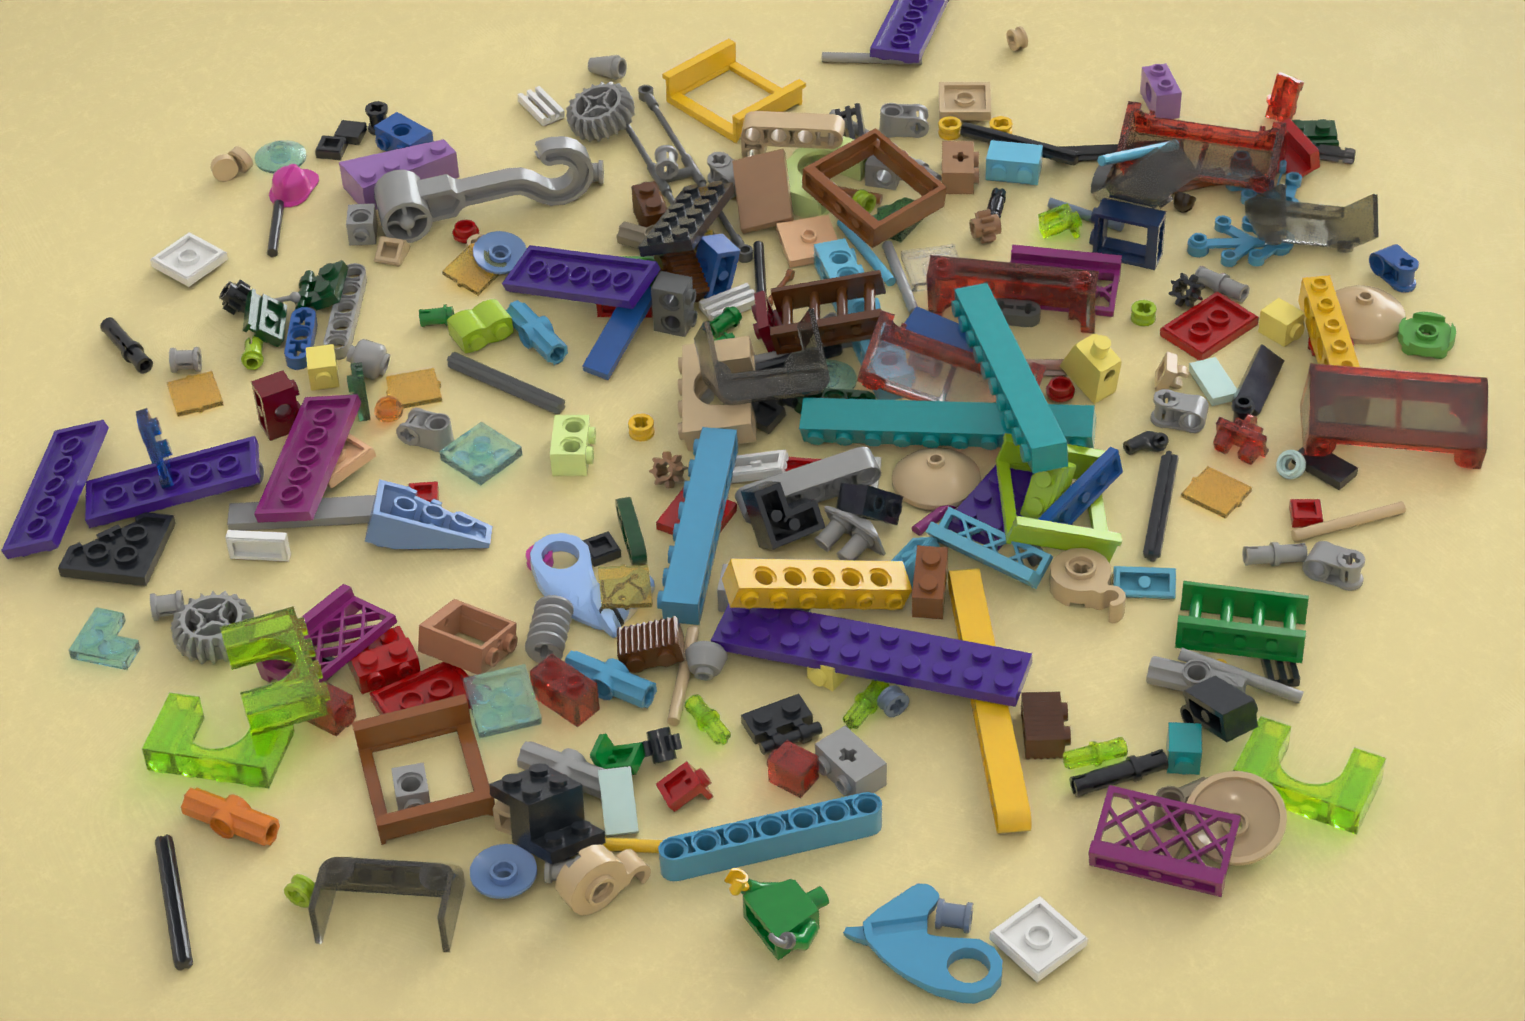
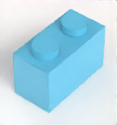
M991 140L986 157L985 180L1038 185L1042 168L1043 145Z

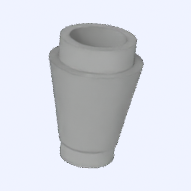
M619 55L591 57L588 61V70L591 73L617 80L625 76L627 63Z

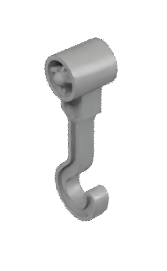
M565 136L548 137L538 142L537 150L540 160L544 165L563 164L569 167L567 172L558 178H547L535 171L522 167L506 168L463 179H455L448 174L422 180L411 171L393 170L378 179L374 187V198L385 235L390 238L403 239L408 243H413L428 234L432 227V222L457 217L463 208L470 205L514 195L526 196L550 206L565 205L575 201L587 192L593 181L594 168L586 147L576 139Z

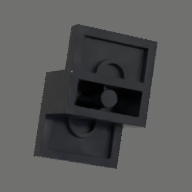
M534 764L525 771L517 774H507L501 780L489 784L490 796L510 807L512 843L553 865L578 854L577 852L588 846L606 843L605 831L589 821H585L583 785L567 775L550 768L548 765Z

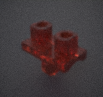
M1282 72L1278 73L1272 93L1267 96L1268 108L1265 117L1279 122L1285 121L1288 118L1292 120L1293 115L1296 113L1297 100L1304 82Z
M1249 414L1245 420L1236 418L1234 422L1222 417L1218 418L1215 423L1217 433L1213 440L1216 451L1228 454L1232 445L1240 447L1237 452L1238 458L1250 465L1253 464L1259 455L1265 458L1269 452V448L1266 447L1267 436L1262 434L1264 429L1256 425L1257 416Z

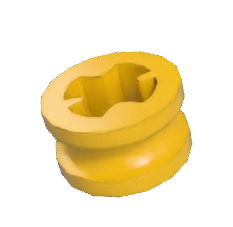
M947 116L939 120L938 135L940 138L955 140L961 136L960 119Z
M997 116L990 120L989 126L991 129L1012 134L1011 128L1013 124L1010 118Z
M642 413L633 415L628 421L629 436L633 440L640 442L651 439L655 433L653 418Z

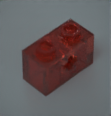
M550 654L529 671L533 698L576 727H579L600 710L597 683L554 654Z

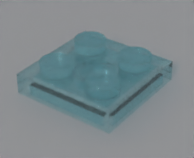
M483 422L478 423L439 451L441 461L480 486L523 455L520 445Z
M525 664L463 678V685L479 738L542 723L540 710Z

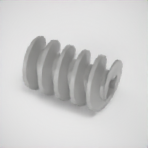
M548 595L540 598L534 606V613L529 626L530 630L525 642V651L531 659L540 664H554L563 657V651L566 646L565 642L568 638L567 633L569 632V625L572 620L571 616L574 612L572 603L566 598Z

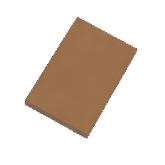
M783 148L732 161L740 229L743 234L774 227L776 223L794 220L786 153Z

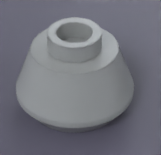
M710 641L694 642L685 650L689 671L699 680L707 681L719 675L728 659V654L724 648Z

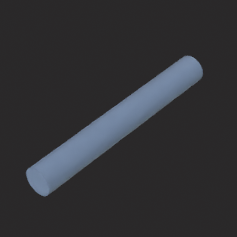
M1054 198L1049 199L1048 208L1091 222V210ZM1108 220V228L1120 232L1123 230L1125 223Z

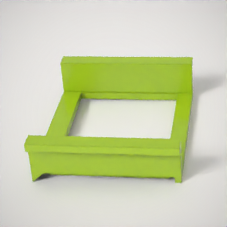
M1005 433L1003 437L1004 442L996 458V468L1006 544H1011L1014 541L1060 550L1086 548L1105 556L1110 563L1117 546L1122 544L1121 533L1108 531L1102 494L1088 507L1091 528L1016 516L1010 468L1032 471L1028 462L1023 463L1020 446H1015L1012 434ZM1067 444L1068 462L1076 465L1073 479L1077 480L1105 450Z

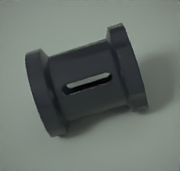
M381 101L371 102L365 107V112L369 116L370 122L368 132L372 135H375L374 126L387 118L388 105Z

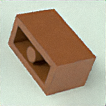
M917 545L912 589V617L943 619L948 573V547Z

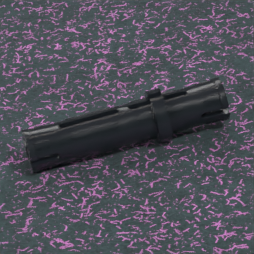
M108 317L104 319L100 329L121 351L124 360L132 363L141 374L149 372L153 367V361L144 353L142 345L137 341H133L114 318Z
M1163 749L1138 757L1131 755L1120 763L1070 777L1071 790L1075 797H1080L1090 792L1107 788L1109 785L1114 786L1130 780L1134 782L1140 781L1143 776L1167 770L1169 768L1168 759Z

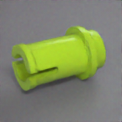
M252 336V344H250V337L245 340V352L241 356V362L247 369L256 370L264 362L262 355L263 342L260 338Z

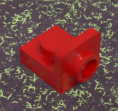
M688 761L656 783L668 807L674 812L700 793L707 800L714 797L708 787L712 784L708 775L701 767L696 770Z

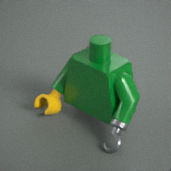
M732 868L724 881L731 884L729 891L732 895L743 894V916L775 958L780 960L793 950L806 951L809 949L820 929L818 909L829 904V898L825 890L819 886L805 893L796 880L793 879L782 882H758L749 879L743 870Z

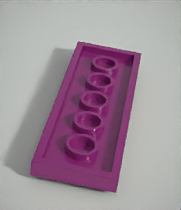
M358 394L304 398L254 513L258 523L311 521L314 519L361 405Z

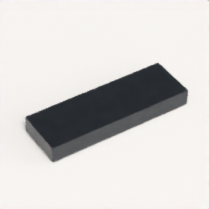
M1261 344L1256 349L1231 402L1238 396L1250 397L1255 404L1251 417L1255 418L1258 416L1285 360Z

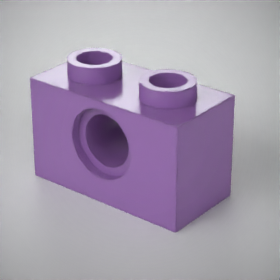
M1167 63L1142 67L1140 93L1153 119L1161 121L1180 118L1182 92Z

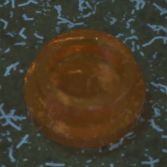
M385 396L377 401L374 413L381 422H393L402 416L403 406L397 398Z

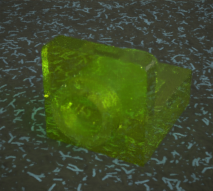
M1068 203L1038 214L1039 229L1044 239L1060 234L1068 229L1074 239L1080 237L1079 227L1082 226L1080 215L1077 211L1073 212Z

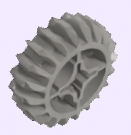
M612 81L607 84L601 82L596 86L592 84L588 89L583 88V92L576 93L575 99H571L569 101L570 105L566 108L567 122L572 132H574L575 136H579L581 140L587 139L589 142L594 139L599 142L602 138L606 137L609 139L613 134L618 135V131L625 130L626 124H630L632 122L631 117L635 115L634 101L629 91H627L626 87H622L620 83L614 85Z
M212 591L211 595L208 596L200 593V598L196 600L189 598L188 605H180L179 612L174 613V619L171 622L172 638L176 648L181 652L182 656H187L190 661L198 659L201 664H204L207 660H211L213 664L220 659L227 662L228 657L231 655L238 657L239 650H248V644L253 642L254 633H256L255 617L251 607L246 603L245 599H239L237 594L229 596L226 591L220 595H216Z

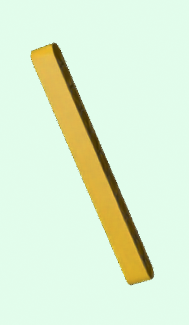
M980 569L948 571V590L958 640L996 646ZM970 698L996 832L1001 834L1031 831L1030 805L1009 706Z

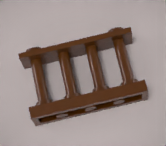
M875 270L771 288V295L777 312L782 311V325L770 327V336L776 354L886 337L887 327L882 309H876L875 295L886 294L881 271ZM864 297V311L848 314V300ZM837 302V316L820 319V305ZM809 307V321L793 323V309Z

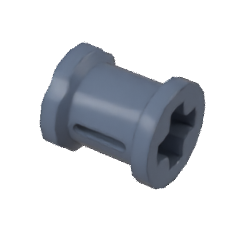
M939 898L936 909L935 929H941L944 926L963 929L964 933H970L973 903L968 902L966 905L947 903L945 899Z

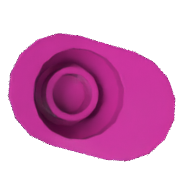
M293 163L281 167L272 177V187L269 192L270 201L274 204L275 200H282L284 207H293L303 203L318 184V174L312 170L301 169Z

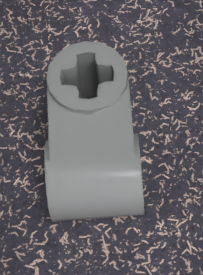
M884 104L880 109L879 131L890 138L923 137L929 131V123L927 122L929 116L928 109L921 104Z
M714 152L707 158V164L710 167L708 183L710 184L715 181H723L724 184L733 182L735 191L731 197L733 198L736 196L732 163L734 159L724 152Z
M1169 389L1155 392L1153 397L1155 410L1152 411L1150 417L1151 422L1155 426L1183 430L1189 433H1197L1204 428L1209 404L1204 397L1174 392Z
M412 408L408 413L406 422L401 423L396 429L398 438L407 445H415L431 449L435 452L447 451L454 445L451 421L446 414L434 413L421 408Z
M1319 541L1310 551L1302 568L1305 575L1314 581H1321L1343 590L1352 591L1359 589L1363 584L1364 578L1361 574V569L1365 565V557L1357 550L1340 547L1327 541Z

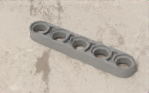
M357 263L347 265L348 272L340 303L332 306L324 338V345H343V347L335 349L336 360L346 358L349 348L353 343L367 284L365 267ZM351 275H360V276L354 277V278H350V277H349V276H351ZM348 292H356L355 294H352V295H344L345 293H348ZM346 309H350V310H351V311L345 312V313L340 312V311L346 310ZM339 327H347L345 330H335Z

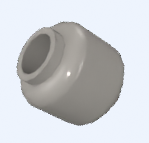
M362 339L356 346H350L346 361L351 362L350 368L352 373L369 379H376L379 375L384 376L386 373L390 354L387 353L386 347L383 344Z

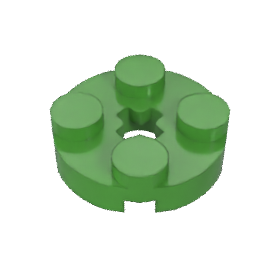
M1416 312L1413 313V318L1406 320L1405 317L1401 320L1397 337L1402 345V352L1407 355L1416 354L1443 359L1454 346L1456 328L1453 323L1451 326L1446 323V318L1440 314Z

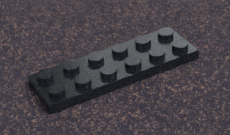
M715 181L704 187H698L696 184L684 187L638 246L641 257L694 250L735 193L733 182L724 184L723 181Z

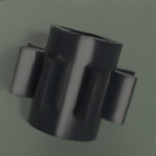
M1180 273L1179 279L1176 281L1171 280L1173 287L1172 291L1168 294L1172 297H1177L1176 305L1181 307L1185 302L1188 307L1192 308L1194 306L1193 302L1203 300L1201 290L1205 286L1197 284L1198 276L1192 274L1188 279L1186 274Z
M240 279L237 284L231 281L228 282L219 296V299L223 301L222 309L232 315L236 311L245 313L246 298L251 291V286Z
M670 727L646 732L648 740L641 743L643 744L645 757L652 756L653 764L677 759L675 750L682 748L679 733L672 735Z

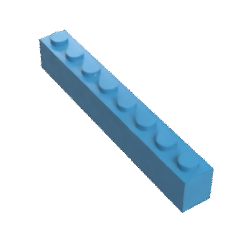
M702 427L700 438H695L693 455L695 460L690 459L688 476L690 481L685 480L683 497L685 502L679 503L678 519L680 523H675L673 529L675 545L669 546L668 564L670 566L669 568H664L662 584L665 587L664 591L659 590L657 597V608L662 609L663 619L676 616L679 623L700 625L721 531V522L738 454L737 430Z

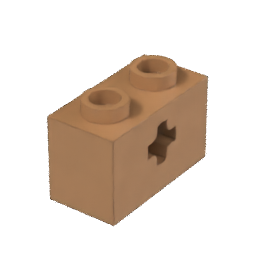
M942 141V183L947 187L946 194H974V184H979V152H974V141Z

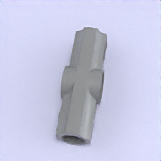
M1154 656L1149 663L1146 682L1182 691L1184 694V690L1216 675L1245 693L1247 677L1211 669L1207 662L1199 659L1183 663Z
M526 741L520 748L517 758L519 768L527 770L534 764H546L550 768L581 783L584 793L601 799L598 770H604V768L588 763L578 751L567 748L559 752L532 741Z

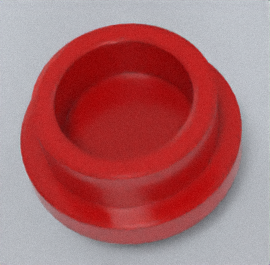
M460 220L454 225L452 231L453 238L458 242L467 244L469 237L479 234V228L472 220Z
M1054 377L1046 386L1047 397L1056 402L1068 401L1075 394V388L1067 377Z

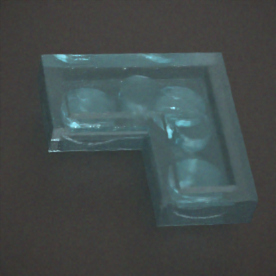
M96 607L69 648V654L71 659L128 670L141 648L139 640L117 636L126 622L124 613Z

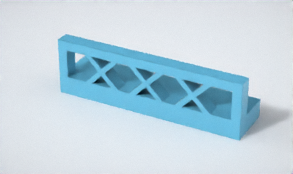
M948 507L939 525L931 521L926 530V533L930 537H935L938 543L1034 589H1037L1053 559L1051 554L1032 545L1014 541L1011 544L1014 546L1016 555L1007 558L999 554L997 547L1006 544L1004 532L951 507ZM953 517L963 522L965 531L955 533L947 529ZM968 524L974 526V528L969 529ZM985 531L988 533L990 543L982 546L974 542L971 535ZM1019 548L1025 550V552L1020 553ZM1033 555L1042 558L1036 571L1024 566L1022 559Z

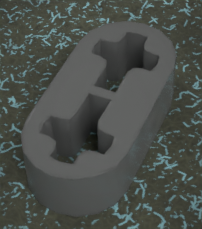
M1118 163L1105 166L1098 165L1092 179V194L1101 196L1107 194L1116 176Z
M996 298L1009 326L1033 327L1039 324L1041 308L1036 302Z

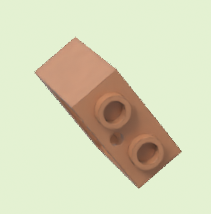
M453 599L419 625L418 652L482 676L515 650L518 643V637L516 636L517 622ZM460 632L485 643L480 646L454 635Z

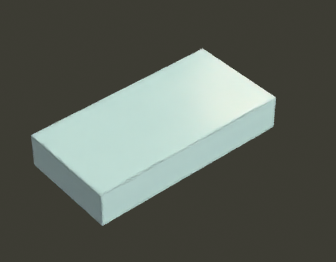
M1216 357L1189 363V372L1212 406L1232 401L1237 388Z
M631 766L598 770L605 836L611 837L639 833Z

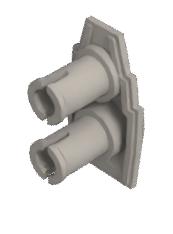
M824 507L830 523L814 538L820 548L829 552L831 547L845 533L852 537L837 552L840 560L855 561L866 548L883 556L886 554L879 535L870 520L860 518L855 514L844 512L834 507Z

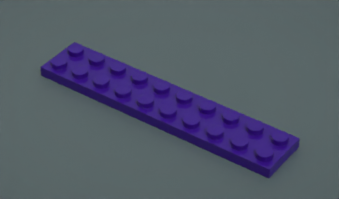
M728 604L711 638V642L721 645L726 652L814 669H821L820 665L835 668V673L1013 707L1017 705L1032 665V653L791 608H730Z

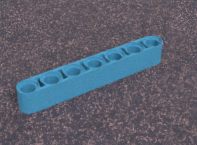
M863 792L668 837L658 847L660 873L666 880L681 881L870 837L877 834L882 828V800L874 793Z

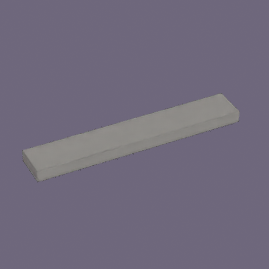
M375 495L322 498L314 519L311 521L258 523L254 513L259 502L230 503L227 525L229 530L246 531L368 523Z

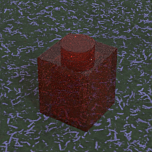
M324 680L303 699L307 722L336 737L346 727H349L357 717L353 695Z
M788 740L778 750H773L767 759L769 782L799 798H802L819 779V756Z

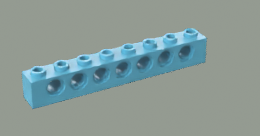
M845 238L814 244V266L821 280L864 273L863 266L857 264L854 248L849 247ZM864 297L848 300V314L864 311ZM875 298L876 309L881 308L878 298ZM834 302L832 305L837 313V302ZM883 315L887 327V336L852 342V347L877 400H895L910 397L911 384L915 383L914 371L912 367H907L904 350H899L895 332H890L888 318L886 315Z

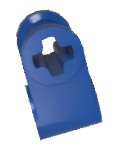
M1393 244L1370 254L1369 264L1372 271L1390 284L1394 290L1411 292L1416 288L1414 277L1415 271L1419 268V261L1404 251L1401 246Z

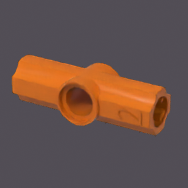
M190 787L185 793L181 805L182 814L209 824L215 833L227 839L232 838L235 834L263 846L271 845L277 838V832L280 828L277 818L251 809L250 805L243 798L234 794L223 798L196 787L193 789Z

